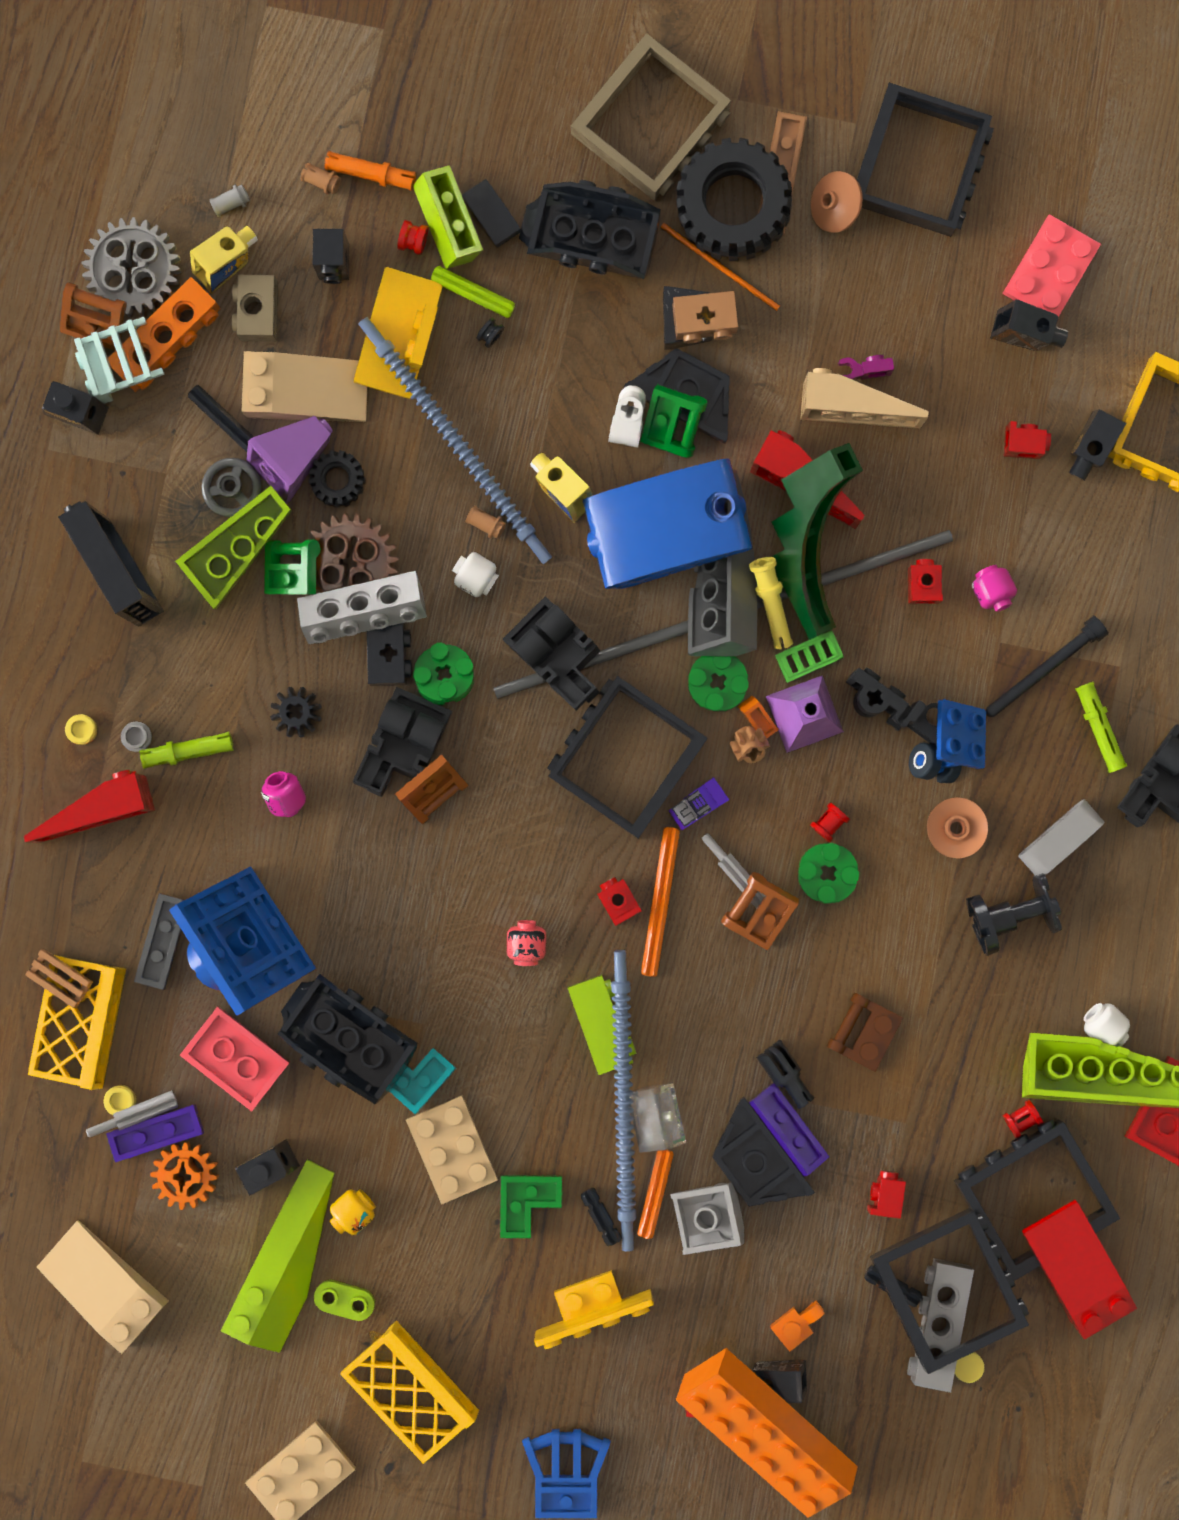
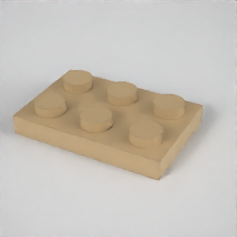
M463 1095L406 1119L441 1205L498 1181V1177Z
M316 1420L247 1479L245 1484L275 1520H298L355 1471L356 1466Z

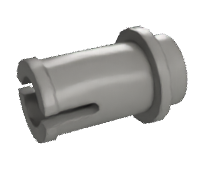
M235 184L233 189L209 200L214 212L220 217L222 214L241 205L243 208L246 207V203L250 201V198L243 185L237 186Z

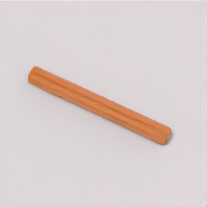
M665 827L663 830L641 973L644 976L656 977L658 974L680 834L679 829L673 827Z

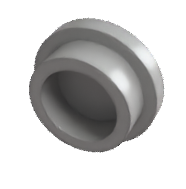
M131 722L121 732L123 745L133 752H140V750L146 749L152 740L151 730L142 722Z

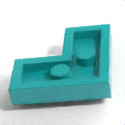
M432 1048L414 1070L409 1066L406 1067L389 1092L416 1115L457 1068L437 1050Z

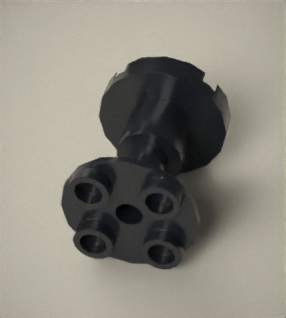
M1044 873L1035 875L1032 879L1036 898L1010 906L1008 901L987 907L980 895L966 898L969 917L973 916L974 924H972L974 933L986 956L999 952L1000 947L997 936L1017 930V923L1043 915L1052 933L1062 930L1058 915H1061V910L1057 899L1049 897L1047 891L1050 888Z

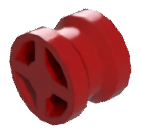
M404 220L399 233L397 248L402 251L410 249L415 254L422 255L427 242L429 226L423 224L415 226L411 221Z

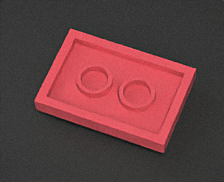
M1049 214L1002 294L1012 300L1017 299L1054 313L1059 317L1101 244Z
M220 1006L213 1011L180 1054L182 1058L251 1112L291 1063Z

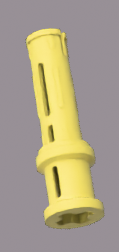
M763 557L749 564L750 571L754 572L757 582L755 591L763 599L774 648L782 649V639L784 648H788L793 644V640L790 636L780 597L783 586L781 581L777 579L775 571L777 562L774 557Z

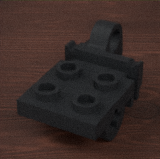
M544 597L503 638L504 642L545 682L547 681L550 687L576 711L585 702L590 703L600 693L580 672L600 652V649L547 597Z
M867 667L864 670L858 668L850 675L846 683L858 691L854 696L853 705L859 715L874 717L886 711L890 714L886 723L892 725L895 730L899 731L901 727L905 728L907 726L930 744L937 741V726L931 725L927 721L926 714L931 708L938 709V703H931L926 706L925 703L919 700L910 706L909 703L903 700L906 697L903 692L892 685L889 688L878 682L881 677ZM867 693L875 695L878 704L870 706L868 704L869 697L866 696Z
M396 687L392 698L389 699L382 712L378 728L371 738L372 744L377 745V747L368 745L353 783L382 797L390 782L393 771L413 779L425 769L419 765L425 767L429 765L452 711Z
M1178 724L1171 729L1141 772L1142 775L1133 780L1128 787L1130 788L1128 793L1117 807L1126 814L1124 818L1135 827L1143 826L1156 807L1179 823Z

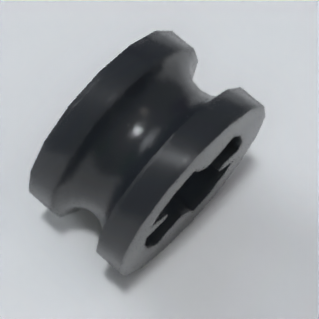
M493 317L485 323L476 337L478 341H485L487 348H490L497 341L505 328L502 324L496 325V320Z

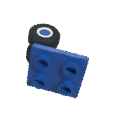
M945 699L939 700L937 746L923 742L913 748L909 756L911 774L916 778L930 780L937 775V782L953 783L959 777L962 766L975 769L985 768L986 710Z

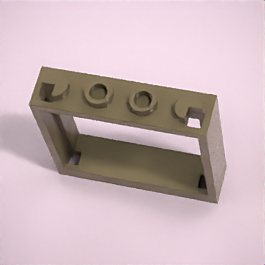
M646 33L572 123L571 135L655 201L660 194L664 196L667 191L671 190L675 183L672 179L679 171L682 172L685 165L691 164V156L698 148L702 151L712 138L710 133L716 125L722 127L725 124V120L731 114L729 112L731 100ZM651 55L715 105L655 180L591 131V128Z

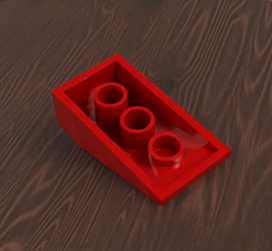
M771 430L752 464L750 473L787 492L781 480L813 460L798 444L793 442L794 437L781 430H778L777 433ZM842 491L836 497L828 513L829 516L853 529L857 528L865 516Z
M130 770L112 774V780L103 782L23 836L26 843H42L155 811L146 776Z
M1076 1200L1071 1201L1022 1230L1066 1315L1084 1340L1137 1309L1125 1284Z

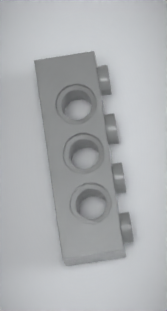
M416 571L297 598L300 626L308 644L323 643L327 640L353 636L357 633L383 629L387 626L413 622L427 617L423 589Z
M933 1258L932 1266L928 1265L926 1269L925 1284H928L927 1295L922 1296L919 1304V1314L923 1315L921 1327L919 1328L929 1349L938 1348L941 1350V1354L959 1346L961 1342L974 1273L970 1265ZM943 1287L952 1288V1296L947 1301H940L937 1297L938 1291ZM936 1318H945L947 1323L943 1330H932V1322ZM915 1353V1357H910L907 1375L911 1376V1381L915 1386L951 1393L957 1361L927 1374Z

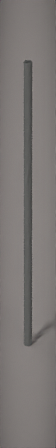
M950 530L823 573L821 574L822 585L825 586L952 542V534ZM784 587L780 593L781 600L788 598ZM757 596V609L764 607L763 599ZM688 620L603 649L583 669L688 633ZM537 673L493 689L497 699L545 683V681Z

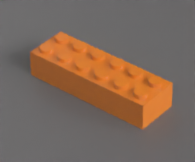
M727 1348L684 1374L676 1401L807 1518L852 1493L858 1466Z

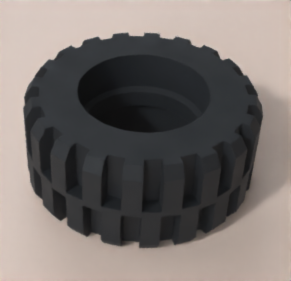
M731 138L722 139L721 145L715 146L713 142L706 145L705 151L702 154L697 151L691 157V164L684 166L681 172L682 178L681 181H678L676 190L678 215L681 227L685 229V235L690 242L694 241L700 251L703 253L709 251L713 258L719 260L722 256L729 257V261H738V257L746 256V259L749 260L755 258V253L759 251L765 253L769 250L773 241L778 242L783 235L784 227H787L790 219L792 187L791 181L788 180V172L785 166L779 164V157L773 151L767 153L765 146L758 142L755 146L750 145L749 139L739 138V143H731ZM732 175L744 176L754 181L760 187L763 195V204L755 218L744 224L727 225L715 220L709 214L706 207V195L709 188L721 178Z

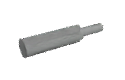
M706 833L702 840L720 860L718 865L743 893L748 885L747 879L750 875L731 853L727 855L716 841ZM759 891L751 901L756 909L765 897Z
M171 1090L113 1113V1119L86 1129L87 1136L90 1138L115 1127H118L120 1131L178 1108L176 1096Z

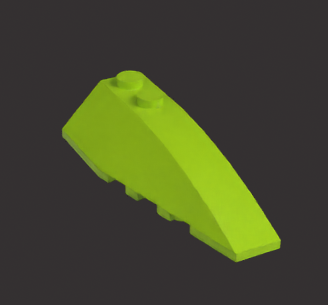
M1030 1033L1023 1065L1022 1098L1179 1108V1066L1132 1052L1120 1046L1116 1047L1092 1037Z
M307 1159L235 1300L221 1332L247 1345L278 1353L281 1352L308 1297L334 1172Z

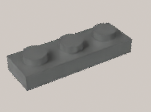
M159 893L134 982L162 990L166 989L182 932L169 910L176 904L184 901V899Z

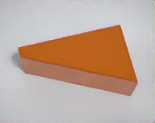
M750 696L737 706L755 730L762 728L766 738H769L778 731L772 719L754 696Z

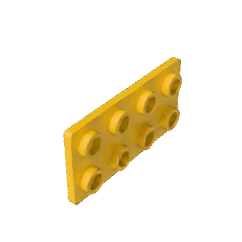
M386 267L370 320L384 339L390 340L395 346L394 352L400 353L399 359H405L404 365L410 366L409 372L416 373L414 378L417 380L437 313V304L442 285L429 279ZM366 335L354 376V383L410 399L412 393L405 391L406 385H400L402 380L395 378V371L390 372L391 366L384 364L385 358H379L375 352V345Z
M611 1270L555 1290L554 1295L563 1321L536 1330L534 1342L536 1347L544 1345L545 1349H549L561 1344V1338L573 1335L574 1338L585 1336L591 1333L590 1328L602 1324L603 1328L613 1326L621 1321L620 1317L632 1314V1317L643 1315L650 1311V1306L654 1305L651 1289L622 1299Z

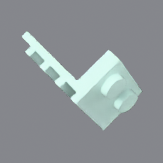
M145 317L133 321L128 320L126 323L116 327L113 325L108 327L109 329L96 331L91 333L90 336L74 339L78 350L75 353L81 370L84 369L87 377L85 385L88 393L104 404L113 401L111 395L113 392L164 375L162 368L150 371L136 327L147 324ZM129 330L143 371L142 375L136 377L132 375L119 337V333ZM110 336L112 337L126 378L125 381L119 383L115 381L101 341Z

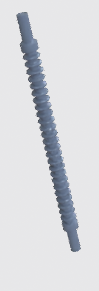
M368 317L361 320L358 325L375 345L376 354L379 358H385L384 364L391 366L390 372H396L395 378L402 380L400 385H406L405 391L411 392V399L418 401L416 406H422L421 412L428 414L427 420H433L432 426H437L439 428L437 433H442L444 435L443 440L449 441L448 447L455 449L453 454H459L458 460L465 462L464 468H470L469 474H474L476 477L474 481L481 483L480 489H486L485 495L492 497L490 502H496L495 508L502 510L501 516L505 515L507 517L506 523L511 522L513 525L511 529L518 531L516 536L521 542L525 541L542 564L549 561L552 556L534 534L536 532L535 528L531 523L527 524L525 522L527 520L526 517L522 518L520 516L521 510H515L516 504L510 503L511 497H506L504 495L506 491L499 489L500 483L494 482L495 476H489L490 470L483 468L485 463L478 461L479 455L474 456V449L467 447L469 442L462 441L463 435L457 434L458 428H452L453 421L448 422L446 420L448 415L441 413L442 407H436L437 401L430 399L432 394H427L425 392L426 387L420 386L421 380L414 378L416 373L409 372L410 366L404 365L405 359H399L400 353L394 352L395 346L390 340L384 339Z
M615 950V981L611 983V991L615 994L612 997V1000L615 1002L612 1009L616 1010V1013L612 1015L616 1019L612 1024L616 1028L613 1031V1035L616 1036L613 1043L617 1045L613 1049V1052L617 1054L613 1058L617 1062L613 1068L617 1071L614 1074V1078L618 1080L614 1083V1086L618 1088L614 1092L615 1096H618L614 1102L618 1105L615 1108V1112L619 1114L615 1117V1120L619 1122L615 1126L616 1130L619 1131L615 1135L619 1139L616 1142V1146L619 1147L616 1154L620 1156L616 1160V1163L620 1165L616 1169L620 1173L616 1179L620 1181L617 1188L621 1190L617 1194V1197L621 1199L617 1202V1205L621 1207L617 1211V1218L621 1221L622 1251L628 1252L634 1250L633 1221L637 1218L636 1209L633 1208L636 1202L632 1200L636 1196V1193L632 1191L636 1187L632 1183L636 1178L632 1175L635 1171V1168L632 1166L635 1159L631 1157L635 1154V1151L631 1149L635 1145L631 1141L634 1137V1134L631 1132L634 1129V1125L630 1123L634 1120V1117L630 1115L634 1111L630 1107L634 1101L630 1098L633 1095V1091L629 1089L633 1086V1083L629 1081L633 1077L632 1073H629V1070L633 1068L629 1064L633 1059L629 1056L632 1048L628 1047L632 1043V1040L628 1038L632 1034L628 1027L632 1024L628 1021L631 1014L627 1012L631 1008V1005L627 1004V1001L631 999L627 995L631 991V983L627 981L626 950Z

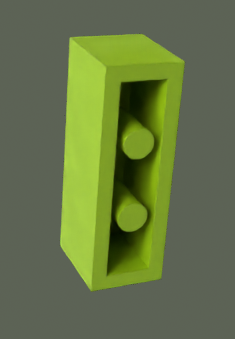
M450 165L422 173L414 183L413 188L445 269L472 262L482 252L483 248Z
M599 975L569 986L568 991L598 1075L615 1070L613 1067L617 1062L613 1058L617 1054L613 1052V1049L617 1045L613 1043V1040L616 1039L613 1031L616 1028L612 1025L616 1021L612 1017L616 1010L612 1009L613 1004L611 1001L615 994L611 991V980L604 981L603 976ZM632 1042L628 1045V1047L632 1048V1052L629 1053V1056L637 1054L634 1044Z

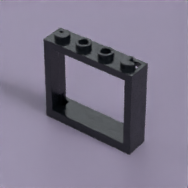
M889 82L857 177L863 196L862 208L949 237L952 236L956 228L961 230L967 213L962 211L964 201L971 200L976 186L975 183L971 182L974 172H980L985 156L980 154L983 144L989 145L994 128L989 127L992 116ZM895 104L976 130L947 220L865 194Z
M79 501L74 505L69 504L64 508L65 513L58 516L114 613L138 627L163 613L162 606L111 520L86 501L82 503Z
M617 676L614 682L608 679L600 690L599 694L603 697L598 705L591 704L582 716V719L586 722L580 731L574 728L564 742L568 746L564 754L561 756L557 753L547 767L551 771L548 777L639 839L708 738ZM619 691L692 740L634 824L561 775Z
M1052 1118L1046 1123L1043 1122V1124L1037 1126L1039 1131L1029 1137L1027 1134H1023L1018 1139L1015 1138L1010 1142L1012 1145L1010 1148L1003 1152L1000 1149L991 1152L984 1157L986 1162L976 1168L974 1165L964 1168L965 1170L958 1174L959 1178L953 1180L969 1208L975 1214L981 1213L988 1227V1230L984 1231L989 1242L994 1241L1002 1256L999 1260L1005 1270L1009 1271L1014 1281L1036 1269L1040 1264L1032 1249L1012 1260L971 1187L1047 1142L1060 1136L1100 1204V1209L1086 1216L1094 1232L1097 1233L1120 1219L1067 1126L1059 1119L1054 1121Z
M970 1208L870 1256L916 1355L927 1374L1029 1326L1025 1316L1029 1315L1028 1309L1022 1298L1016 1299L1011 1289L1016 1286L1009 1271L1007 1269L1003 1271L998 1262V1259L1002 1258L1001 1253L995 1242H989L984 1231L988 1230L987 1224L981 1213L975 1214ZM969 1225L1014 1319L933 1357L889 1262L963 1226Z

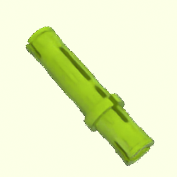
M1094 682L1075 688L1085 711L1083 717L1090 723L1108 772L1112 773L1127 767V763H1125L1106 716L1108 710L1106 706H1102Z
M226 732L185 742L173 743V741L166 742V745L142 749L140 750V759L143 769L169 763L173 766L177 765L179 761L234 751L231 734Z

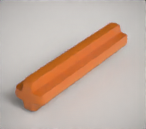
M659 1148L657 1150L637 1231L638 1236L642 1238L652 1239L654 1236L674 1155L673 1151Z

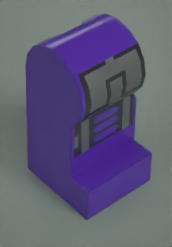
M713 777L683 798L684 800L669 809L668 812L680 829L683 830L729 801V798Z

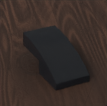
M486 179L462 194L464 203L479 221L482 229L496 248L522 232L505 204Z

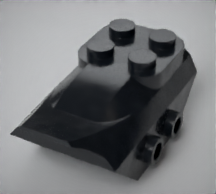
M579 180V183L561 182L544 184L538 199L526 206L519 239L528 247L527 254L557 260L560 265L568 268H577V265L589 267V271L596 274L605 275L608 271L645 279L657 239L661 209L630 194H626V191L622 188L610 186L608 189L598 188L595 183L586 180Z
M321 974L317 976L315 981L301 982L281 1011L283 1026L278 1035L302 1055L299 1059L302 1063L313 1070L318 1066L325 1071L324 1078L338 1088L343 1084L373 1104H377L392 1089L404 1072L417 1049L418 1043L387 1022L386 1019L389 1015L376 1006L369 1009L361 1002L364 997L351 988L345 992Z

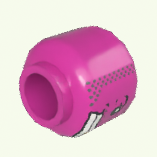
M992 565L975 574L976 579L972 584V589L982 608H994L995 612H999L1012 605L1011 599L1016 596L1017 588L1007 569Z
M275 772L267 777L262 786L261 794L270 812L275 816L292 817L305 804L306 795L298 778L292 773Z

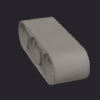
M1083 799L1025 848L1018 857L1034 875L1042 873L1046 875L1093 835L1105 822L1089 803Z

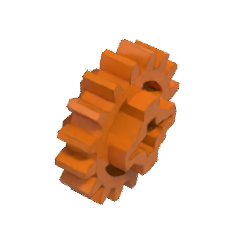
M186 1141L182 1149H180L179 1145L174 1143L171 1145L172 1153L164 1149L160 1152L164 1159L154 1160L153 1164L159 1169L150 1173L151 1177L158 1179V1182L152 1185V1189H161L162 1192L159 1194L158 1199L160 1200L167 1196L169 1198V1207L175 1202H179V1208L183 1210L186 1208L187 1202H189L191 1207L195 1208L198 1206L197 1198L205 1202L209 1199L206 1191H215L216 1187L211 1184V1181L217 1180L219 1175L212 1173L211 1169L217 1166V1162H208L207 1159L212 1154L210 1151L205 1154L200 1153L202 1145L198 1144L194 1149H190V1142ZM179 1156L178 1164L175 1168H166L174 1157ZM193 1158L201 1164L203 1169H199L195 1165ZM184 1168L186 1169V1174L191 1175V1178L184 1182L183 1177L178 1176V1173L184 1170ZM167 1182H170L176 1188V1193L169 1188ZM194 1183H203L198 1192L190 1195Z

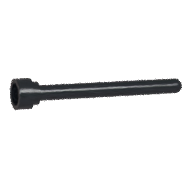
M1094 615L1084 622V627L1081 629L1082 632L990 704L986 708V715L988 717H995L1088 642L1101 641L1109 634L1103 623Z

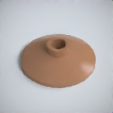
M835 171L824 176L816 185L811 198V213L815 223L822 230L831 233L842 232L848 229L858 218L862 208L863 196L860 184L856 178L849 173Z
M958 797L950 798L940 802L930 813L927 821V834L932 846L939 853L950 858H965L973 855L983 846L988 834V822L982 809L973 801ZM954 822L959 823L961 826V831L958 834L952 833L950 829Z

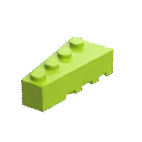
M270 486L175 562L211 607L217 609L292 510L277 491Z

